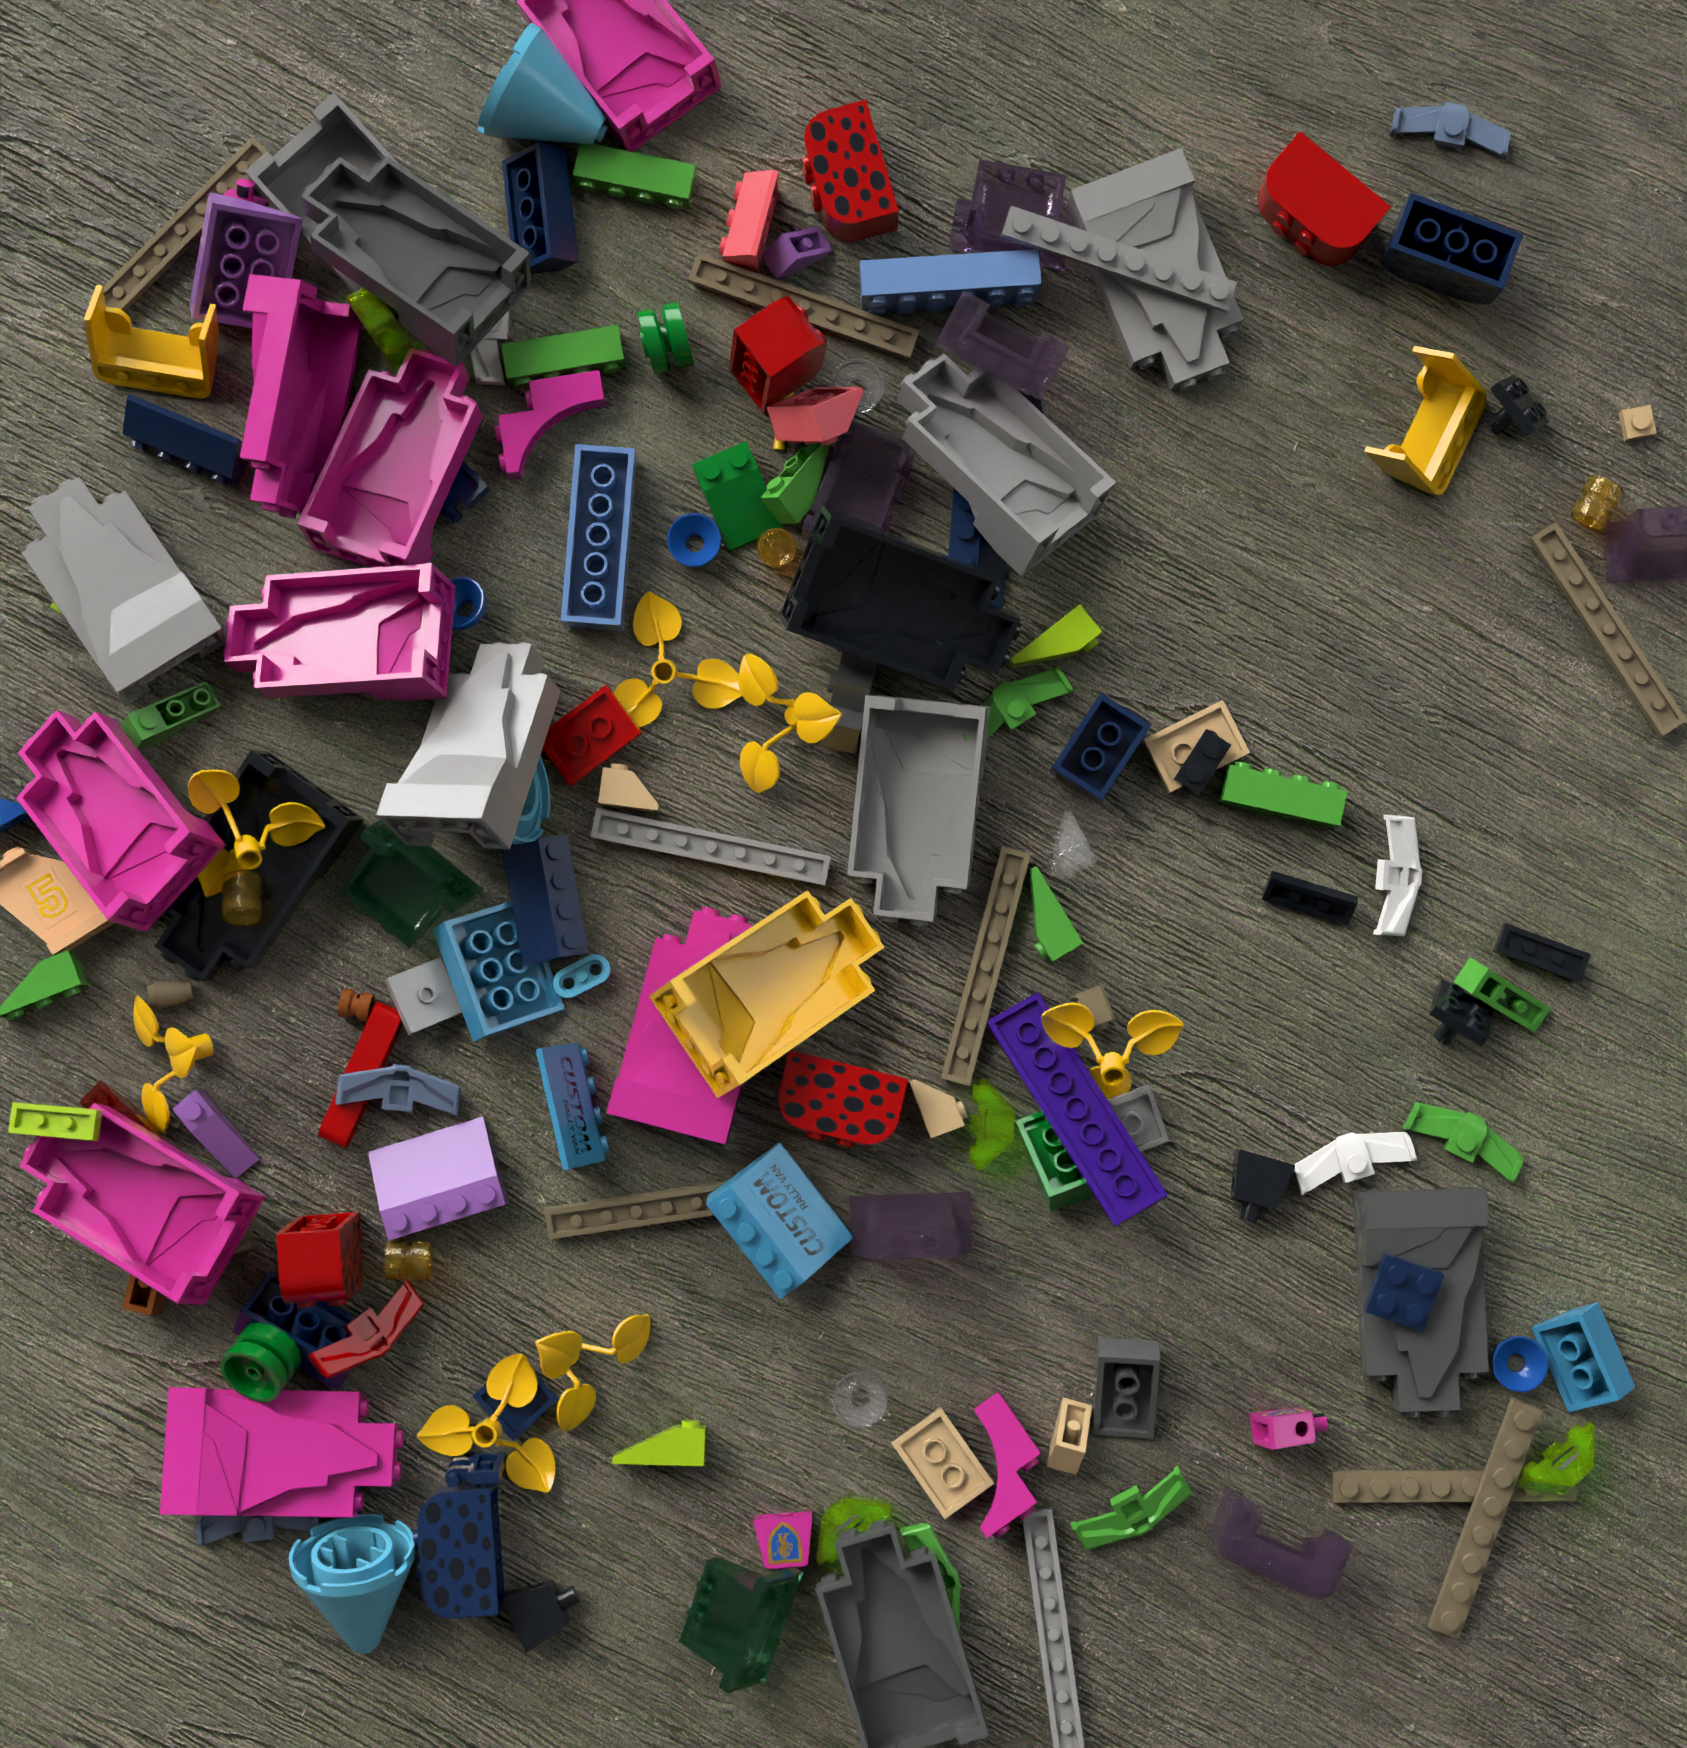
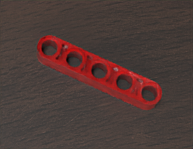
M380 1001L375 1004L344 1074L385 1067L403 1026L396 1008ZM335 1092L319 1128L318 1137L346 1149L357 1130L369 1100L336 1105Z

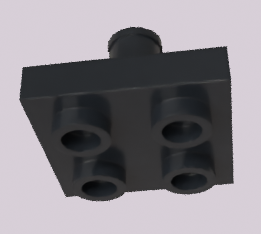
M1512 375L1490 388L1491 392L1503 406L1494 415L1485 420L1488 427L1500 421L1490 429L1495 435H1498L1500 431L1513 421L1525 436L1537 431L1549 422L1546 418V409L1540 402L1532 400L1528 394L1529 388L1521 378L1518 377L1516 379Z
M1442 979L1435 989L1429 1015L1442 1022L1440 1027L1434 1032V1037L1439 1042L1445 1037L1442 1044L1450 1045L1455 1035L1460 1033L1482 1047L1489 1037L1494 1010L1484 1001L1474 999L1466 994L1459 985Z

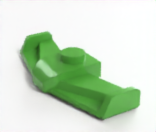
M1056 667L1013 682L1006 681L994 688L992 694L980 705L991 707L988 739L1004 722L1009 730L1012 731L1036 716L1032 705L1072 693L1074 690L1063 672ZM963 734L962 737L967 741L968 738Z
M1415 1102L1402 1128L1447 1139L1443 1150L1470 1163H1473L1476 1155H1478L1510 1183H1514L1524 1162L1522 1154L1487 1126L1483 1118L1471 1112L1463 1113Z
M1177 1465L1173 1472L1144 1496L1137 1485L1110 1499L1111 1505L1115 1510L1114 1512L1079 1522L1072 1521L1070 1524L1082 1546L1087 1551L1135 1536L1140 1537L1153 1530L1155 1525L1188 1499L1193 1492Z
M919 1523L901 1528V1534L910 1551L922 1546H927L928 1550L935 1548L960 1632V1589L962 1587L958 1571L953 1568L930 1524Z

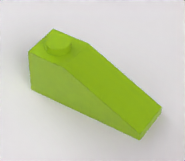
M1079 604L1013 656L1008 664L1011 668H1017L1074 656L1082 650L1087 654L1100 643L1097 638L1100 637L1102 631Z
M682 1420L681 1425H674L615 1453L612 1457V1464L704 1466L706 1458V1425H700L699 1420Z

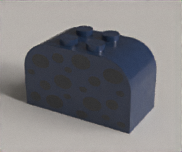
M1410 193L1401 207L1381 263L1387 271L1404 280L1464 302L1482 305L1490 304L1504 289L1524 234Z
M461 1483L454 1488L446 1485L436 1491L426 1501L418 1515L417 1530L413 1531V1542L415 1550L419 1549L420 1562L415 1563L416 1581H421L422 1595L425 1603L439 1616L445 1618H465L498 1615L504 1607L502 1597L505 1594L497 1483L488 1488H480L476 1484Z

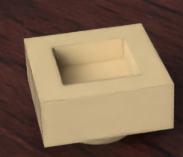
M1651 405L1621 410L1619 412L1624 441L1652 437L1657 434Z

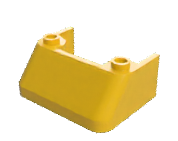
M96 285L84 318L92 370L97 379L113 385L203 399L210 395L214 383L220 338L215 304H210L204 323H196L191 326L189 337L133 328L130 317L123 310L106 307L103 286Z
M1414 346L1412 352L1424 365L1416 381L1418 390L1424 397L1401 447L1390 444L1382 450L1366 446L1364 452L1384 473L1426 493L1441 495L1447 489L1484 411L1487 394L1482 385L1455 353Z

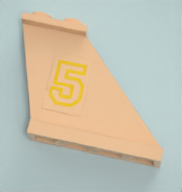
M23 847L12 848L3 854L4 859L0 861V905L45 941L52 955H57L67 950L71 951L115 923L107 920L64 861L34 855L31 850Z

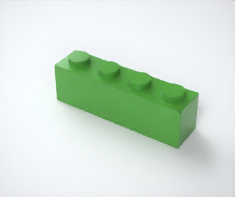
M580 144L573 177L575 184L585 191L595 192L596 189L608 191L609 195L623 198L625 195L633 196L643 203L652 204L654 201L665 203L669 208L679 210L682 207L690 208L697 170L694 164L596 144Z
M619 325L501 344L507 380L510 386H515L516 388L530 387L529 381L596 370L603 371L604 374L619 372L622 367H626Z
M1235 762V765H1229L1225 770L1219 803L1332 829H1336L1341 825L1348 791L1341 790L1339 784L1324 781L1322 785L1310 783L1311 778L1301 775H1293V779L1281 776V771L1265 768L1264 772L1252 770L1253 765L1243 762Z

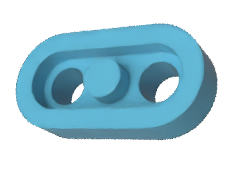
M598 954L589 955L558 971L553 979V987L561 997L568 999L577 997L604 983L610 976L611 966L605 957ZM598 964L601 966V973L596 976L592 975L590 972L591 967ZM567 978H572L575 982L574 987L571 989L564 987V981Z

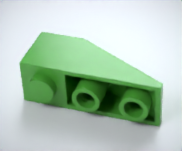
M803 441L798 453L784 464V470L778 477L768 483L767 490L760 499L780 524H798L815 503L830 444L820 445V442L805 445Z
M206 680L127 714L121 729L136 748L141 751L167 739L217 710L221 705Z
M67 950L40 961L0 1006V1018L12 1021L25 1016L24 1010L32 1007L40 1010L53 1005L52 999L60 996L68 999L81 994L80 988L86 987L89 984L77 952Z

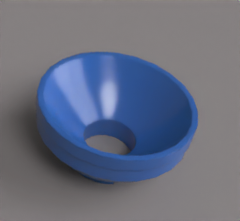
M689 513L679 517L672 523L667 534V546L670 554L678 563L686 567L698 568L707 565L716 557L721 546V535L717 525L709 517L698 513ZM691 536L701 537L704 541L703 548L698 552L689 551L686 547L688 538Z
M456 577L450 580L456 586L452 630L459 631L471 628L479 622L485 613L487 598L484 590L475 580L468 577ZM465 603H473L472 613L466 617L460 616V608Z
M1513 1336L1504 1339L1494 1349L1491 1367L1495 1378L1502 1386L1514 1392H1528L1538 1387L1545 1379L1548 1371V1360L1544 1349L1535 1340L1524 1336ZM1514 1353L1520 1354L1524 1361L1523 1367L1518 1371H1511L1507 1366L1508 1357Z

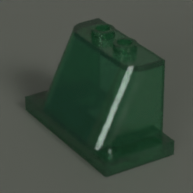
M379 820L365 828L359 838L370 846V849L341 890L344 895L359 906V909L365 915L371 916L382 925V928L388 934L394 935L408 948H411L422 938L445 909L454 914L477 898L482 888L433 847L406 846Z
M720 1557L711 1558L706 1561L702 1575L696 1584L697 1590L693 1602L687 1610V1619L679 1642L724 1673L719 1688L726 1693L766 1681L803 1572L796 1567L763 1575Z

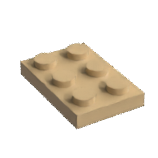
M1223 700L1142 740L1168 793L1183 787L1173 779L1206 729L1231 744L1216 770L1250 753Z
M941 1407L891 1442L944 1519L994 1484V1481Z

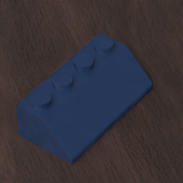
M537 142L502 160L510 240L530 253L531 274L560 271L578 263L566 148Z
M131 394L128 395L122 434L130 441L129 445L143 452H146L147 448L157 452L156 456L169 463H173L174 460L185 463L183 466L185 469L196 474L205 471L212 474L211 479L226 486L229 482L236 485L239 484L248 464L247 460L240 458L243 443L240 439Z
M954 488L948 556L993 572L999 578L1000 589L997 597L994 600H990L989 604L1003 608L1007 562L995 552L973 525L975 517L969 502Z
M568 835L538 838L529 843L511 845L510 849H502L522 966L580 957L589 953Z
M270 1270L239 1311L232 1332L239 1336L241 1331L251 1323H265L280 1329L295 1342L300 1350L302 1361L298 1369L339 1391L354 1368L327 1379L320 1374L307 1355L349 1337L350 1335L344 1326L355 1317L336 1306L328 1305L327 1301L315 1302V1306L298 1308L297 1303L285 1304L281 1295L279 1275Z

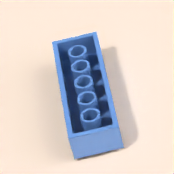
M1039 250L861 260L859 269L861 310L880 316L885 314L886 311L896 310L899 314H909L915 312V309L939 312L943 311L944 307L969 310L974 308V305H985L986 308H999L1004 303H1015L1016 306H1029L1032 302L1037 301L1041 287Z
M575 444L561 609V623L564 627L623 631L637 468L635 448Z

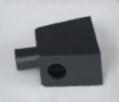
M1235 1149L1230 1197L1243 1201L1239 1219L1257 1223L1261 1206L1275 1210L1290 1180L1295 1165L1245 1150Z
M553 1580L511 1590L502 1597V1601L525 1653L565 1627L570 1620L566 1609L581 1603L574 1585L558 1592Z

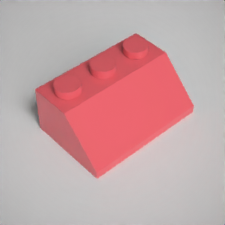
M778 171L745 172L743 181H737L734 191V199H737L735 210H729L726 226L730 227L727 238L722 237L719 254L723 255L724 262L758 273L762 259L761 254L764 252L780 191Z
M813 387L766 406L776 440L789 441V444L804 441L805 445L820 442V445H828L838 440L837 436L849 430L863 395L862 387Z

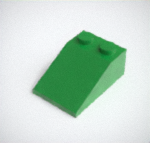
M747 441L692 464L693 473L728 552L783 529L782 524L778 522L760 499L767 488Z
M1041 1111L1015 1120L1039 1187L1051 1212L1094 1196Z

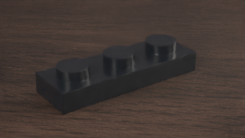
M1271 871L1262 892V900L1346 926H1348L1358 904V896L1275 871Z
M1507 923L1502 925L1493 951L1577 983L1582 982L1591 955Z

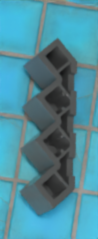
M837 649L838 652H842L837 676L832 674L830 676L827 692L832 693L830 706L842 712V716L833 731L821 740L820 746L855 754L863 724L865 695H870L877 663Z

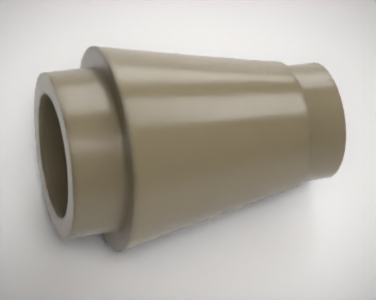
M154 981V984L147 985L151 1009L158 1008V1010H162L193 999L190 981Z

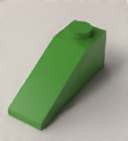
M1035 866L1029 871L1034 935L1038 942L1034 947L1042 960L1047 958L1051 963L1083 944V941L1038 867Z
M1471 957L1454 980L1457 985L1534 1033L1551 1009L1543 1002Z

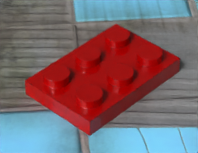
M604 685L549 727L543 749L570 786H574L643 732L610 686Z

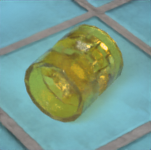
M1591 475L1581 491L1583 497L1577 499L1570 516L1585 527L1603 531L1613 515L1611 509L1618 505L1624 490L1607 478Z
M771 528L765 530L759 536L756 550L759 558L764 563L774 567H781L787 565L795 556L796 542L790 532L781 528Z
M246 870L232 871L224 875L222 878V894L225 897L222 900V919L234 926H249L259 922L262 918V901L260 899L262 896L261 877L257 873Z
M387 1241L384 1258L386 1280H404L406 1276H409L414 1281H430L433 1265L432 1242L414 1241L411 1245H408L406 1241Z

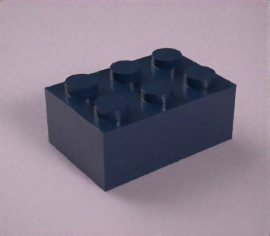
M1100 693L1049 772L1099 804L1151 725L1103 693Z

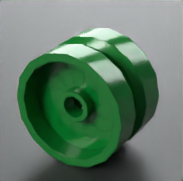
M677 301L662 305L661 314L664 322L662 325H659L656 313L652 308L637 311L641 331H639L645 356L646 358L649 357L654 376L669 372L668 352H672L675 365L679 369L694 365Z
M251 1323L241 1331L236 1338L235 1344L222 1357L220 1368L226 1382L237 1393L250 1400L271 1402L278 1398L285 1388L287 1381L292 1378L299 1368L302 1359L297 1345L285 1332L265 1323Z

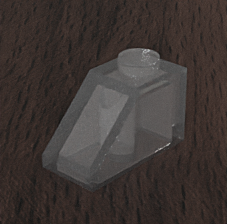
M1070 809L1064 811L1061 816L1050 853L1052 860L1049 861L1054 874L1057 877L1061 875L1064 881L1098 862Z

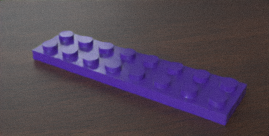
M1039 992L988 1020L986 1025L1113 1227L1116 1228L1167 1198V1193L1076 1050L1058 1045L1045 1032L1041 1017L1049 1008Z

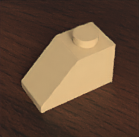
M611 764L610 768L603 767L598 800L600 806L660 814V806L635 773L628 771L629 766Z
M917 1080L909 1081L930 1138L965 1126L963 1119L968 1117L962 1101L956 1102L953 1096Z
M1067 1398L1062 1399L1050 1443L1047 1467L1074 1475L1077 1474L1086 1451L1092 1405Z

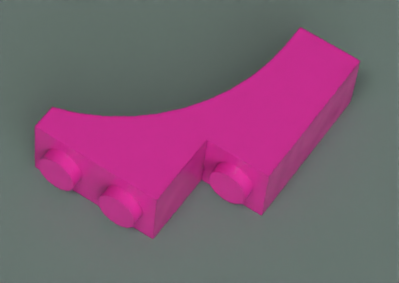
M599 370L529 381L530 391H525L528 409L533 408V410L498 415L499 425L494 426L497 443H502L504 454H499L500 467L502 472L507 471L510 480L522 478L530 452L537 441L552 426L572 414L606 406L602 377Z
M999 1392L973 1409L988 1432L997 1461L998 1477L995 1497L986 1518L980 1525V1529L986 1538L993 1534L995 1539L1010 1529L1008 1523L1018 1517L1022 1521L1036 1511L1033 1505L1037 1503V1500L1019 1476L1017 1470L1022 1468L1026 1472L1039 1462L1036 1457L1041 1454Z

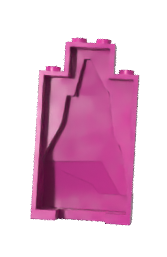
M667 0L516 1L527 23H534L547 33L606 116L605 124L609 126L608 131L626 151L634 152L722 87L715 59Z
M249 274L242 310L253 316L252 370L254 386L240 458L250 461L251 467L256 469L250 500L262 504V510L278 513L282 517L296 519L297 514L301 515L345 421L365 312L349 304L324 302L316 298L317 288L302 280Z
M410 347L396 377L384 370L380 372L368 370L297 522L298 527L312 549L370 568L426 564L430 562L434 553L430 547L434 524L483 418L476 401L470 397L462 396L470 379L462 362L456 367L428 349L422 348L417 350Z
M432 563L268 575L265 578V587H263L261 593L262 604L230 606L229 617L226 620L227 640L223 648L224 662L237 672L254 671V688L267 698L367 692L376 700L446 698L456 586Z
M56 710L18 752L36 777L25 786L16 799L109 921L146 932L226 846L206 820L195 817L185 810L113 718L95 711L82 725L76 717Z
M702 906L701 911L694 910L685 945L680 944L681 938L664 934L663 939L655 938L619 1077L615 1079L607 1114L727 1144L743 1083L717 1098L649 998L651 994L670 980L753 926L747 924L749 918L731 914L730 919L718 916L719 910Z
M93 1103L89 1108L102 1110L98 1141L43 1136L35 1137L33 1143L24 1151L23 1160L19 1167L47 1184L46 1188L38 1194L37 1204L32 1212L179 1304H206L266 1196L236 1178L223 1177L107 1105Z
M169 1387L160 1514L358 1517V1511H362L364 1505V1494L359 1492V1486L396 1487V1480H401L402 1462L397 1461L398 1449L403 1448L404 1432L399 1430V1424L363 1423V1417H367L369 1411V1400L364 1399L363 1392L283 1390L278 1398L271 1402H258L244 1397L235 1390Z

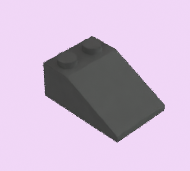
M1098 1337L1093 1435L1154 1439L1160 1370L1159 1341Z

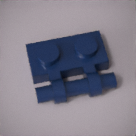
M464 461L450 488L452 493L445 499L440 514L444 518L448 517L454 524L458 523L462 518V514L457 510V506L462 502L470 510L491 490Z
M505 1452L475 1453L474 1457L454 1458L450 1462L445 1474L447 1485L454 1488L459 1486L463 1480H468V1484H476L477 1487L488 1488L494 1486L495 1483H500L506 1464Z

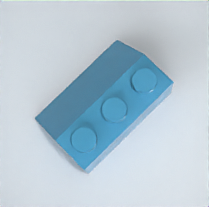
M1598 1302L1574 1308L1532 1327L1537 1342L1546 1353L1548 1367L1568 1412L1618 1401L1635 1388V1384Z

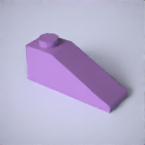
M194 1090L172 1108L188 1130L234 1178L237 1179L260 1160L205 1090Z

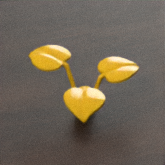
M652 592L645 593L636 607L633 618V631L637 640L642 645L652 646L657 642L659 644V660L653 664L651 669L654 680L648 688L643 680L636 678L627 679L621 682L614 691L638 727L653 722L661 712L662 700L657 694L653 693L658 683H671L676 677L696 681L692 688L693 696L700 705L706 708H721L741 697L742 694L738 684L739 674L728 663L719 659L703 660L698 665L697 675L678 672L676 664L671 660L665 659L664 641L673 640L678 636L682 627V619L679 611L673 604Z
M745 654L742 658L738 675V684L742 696L748 703L754 706L763 705L766 699L770 703L787 705L784 717L786 722L790 724L789 727L766 741L762 747L757 742L752 741L748 742L742 749L740 755L742 775L749 787L759 794L772 788L780 776V765L777 757L773 752L767 751L772 744L793 730H797L798 736L803 741L817 743L833 731L842 716V712L833 708L822 697L812 692L803 693L796 700L773 697L772 694L778 689V680L774 671L758 656Z
M201 770L194 773L188 783V794L192 805L205 814L214 813L222 807L236 839L234 849L228 852L223 848L197 876L204 895L210 897L229 888L239 881L247 870L257 868L262 862L261 851L266 849L265 842L269 832L272 840L281 846L298 845L309 839L317 831L325 828L321 817L313 809L300 803L287 802L280 804L270 811L269 817L272 824L265 826L260 842H258L256 838L250 835H240L227 803L233 802L239 795L240 786L236 777L224 770Z
M135 996L133 1022L137 1036L147 1047L153 1046L155 1041L165 1042L173 1069L169 1074L155 1082L153 1086L150 1083H145L142 1088L141 1097L143 1109L151 1124L161 1133L167 1134L170 1110L165 1096L160 1092V1087L174 1076H178L181 1079L187 1077L192 1066L195 1065V1061L213 1055V1043L206 1033L187 1038L186 1035H183L174 1027L167 1029L165 1037L159 1035V1024L155 1014L140 996Z
M1065 1003L1046 1010L1041 1017L1045 1032L1060 1046L1075 1048L1082 1043L1083 1038L1088 1040L1097 1058V1063L1100 1064V1066L1092 1067L1088 1071L1106 1099L1130 1090L1132 1079L1129 1071L1125 1068V1064L1129 1063V1056L1135 1044H1137L1139 1051L1144 1054L1160 1055L1168 1051L1175 1044L1181 1030L1184 1028L1183 1022L1170 1013L1158 1010L1141 1012L1135 1015L1127 1025V1031L1133 1038L1129 1040L1124 1055L1121 1056L1118 1053L1109 1052L1103 1056L1093 1037L1088 1033L1093 1029L1095 1021L1092 1012L1086 1006L1079 1003Z
M647 1313L644 1315H633L623 1320L613 1334V1348L611 1349L584 1344L580 1334L575 1331L558 1332L535 1341L543 1374L550 1379H556L566 1373L574 1384V1388L567 1389L562 1393L557 1406V1421L559 1428L566 1433L582 1423L589 1416L596 1402L595 1389L590 1384L581 1386L580 1381L570 1370V1366L577 1362L580 1350L584 1349L607 1355L616 1354L617 1361L622 1364L634 1360L643 1351L649 1339L651 1322Z
M523 1354L508 1356L491 1370L486 1384L487 1393L493 1399L502 1400L494 1414L491 1415V1418L484 1419L475 1427H469L470 1417L465 1410L455 1405H446L437 1409L417 1433L418 1440L435 1452L448 1456L465 1454L472 1448L473 1440L480 1447H489L495 1443L498 1447L502 1445L515 1448L516 1450L510 1453L506 1460V1472L510 1480L519 1487L548 1493L553 1486L556 1475V1462L553 1451L546 1442L532 1437L521 1446L517 1442L500 1438L503 1430L497 1419L506 1404L508 1403L516 1408L523 1407L530 1403L537 1393L538 1381L536 1374L527 1357Z

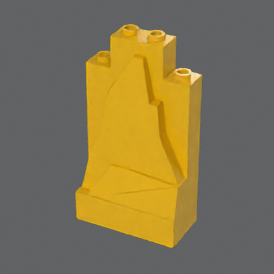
M807 890L670 980L651 994L649 998L715 1096L719 1098L744 1083L873 993L875 989L871 985V979L861 970L859 965L885 947L881 943L879 934L871 928L864 917L862 909L854 903L852 898H849L824 915L818 900L811 896Z

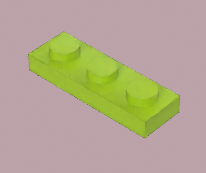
M12 1102L8 1133L98 1141L102 1110Z

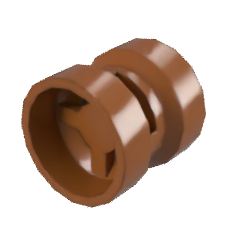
M344 988L339 1000L338 1017L350 1018L351 1016H356L359 1021L367 1022L374 1008L375 994L364 992L360 995L354 989Z

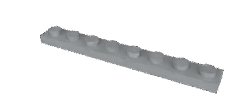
M1011 206L1001 234L1003 238L1224 313L1229 309L1237 284L1235 281Z
M596 808L590 836L592 839L821 886L826 884L831 856L599 808Z
M1052 1508L1036 1509L1035 1512L1022 1520L1052 1745L1053 1748H1084Z

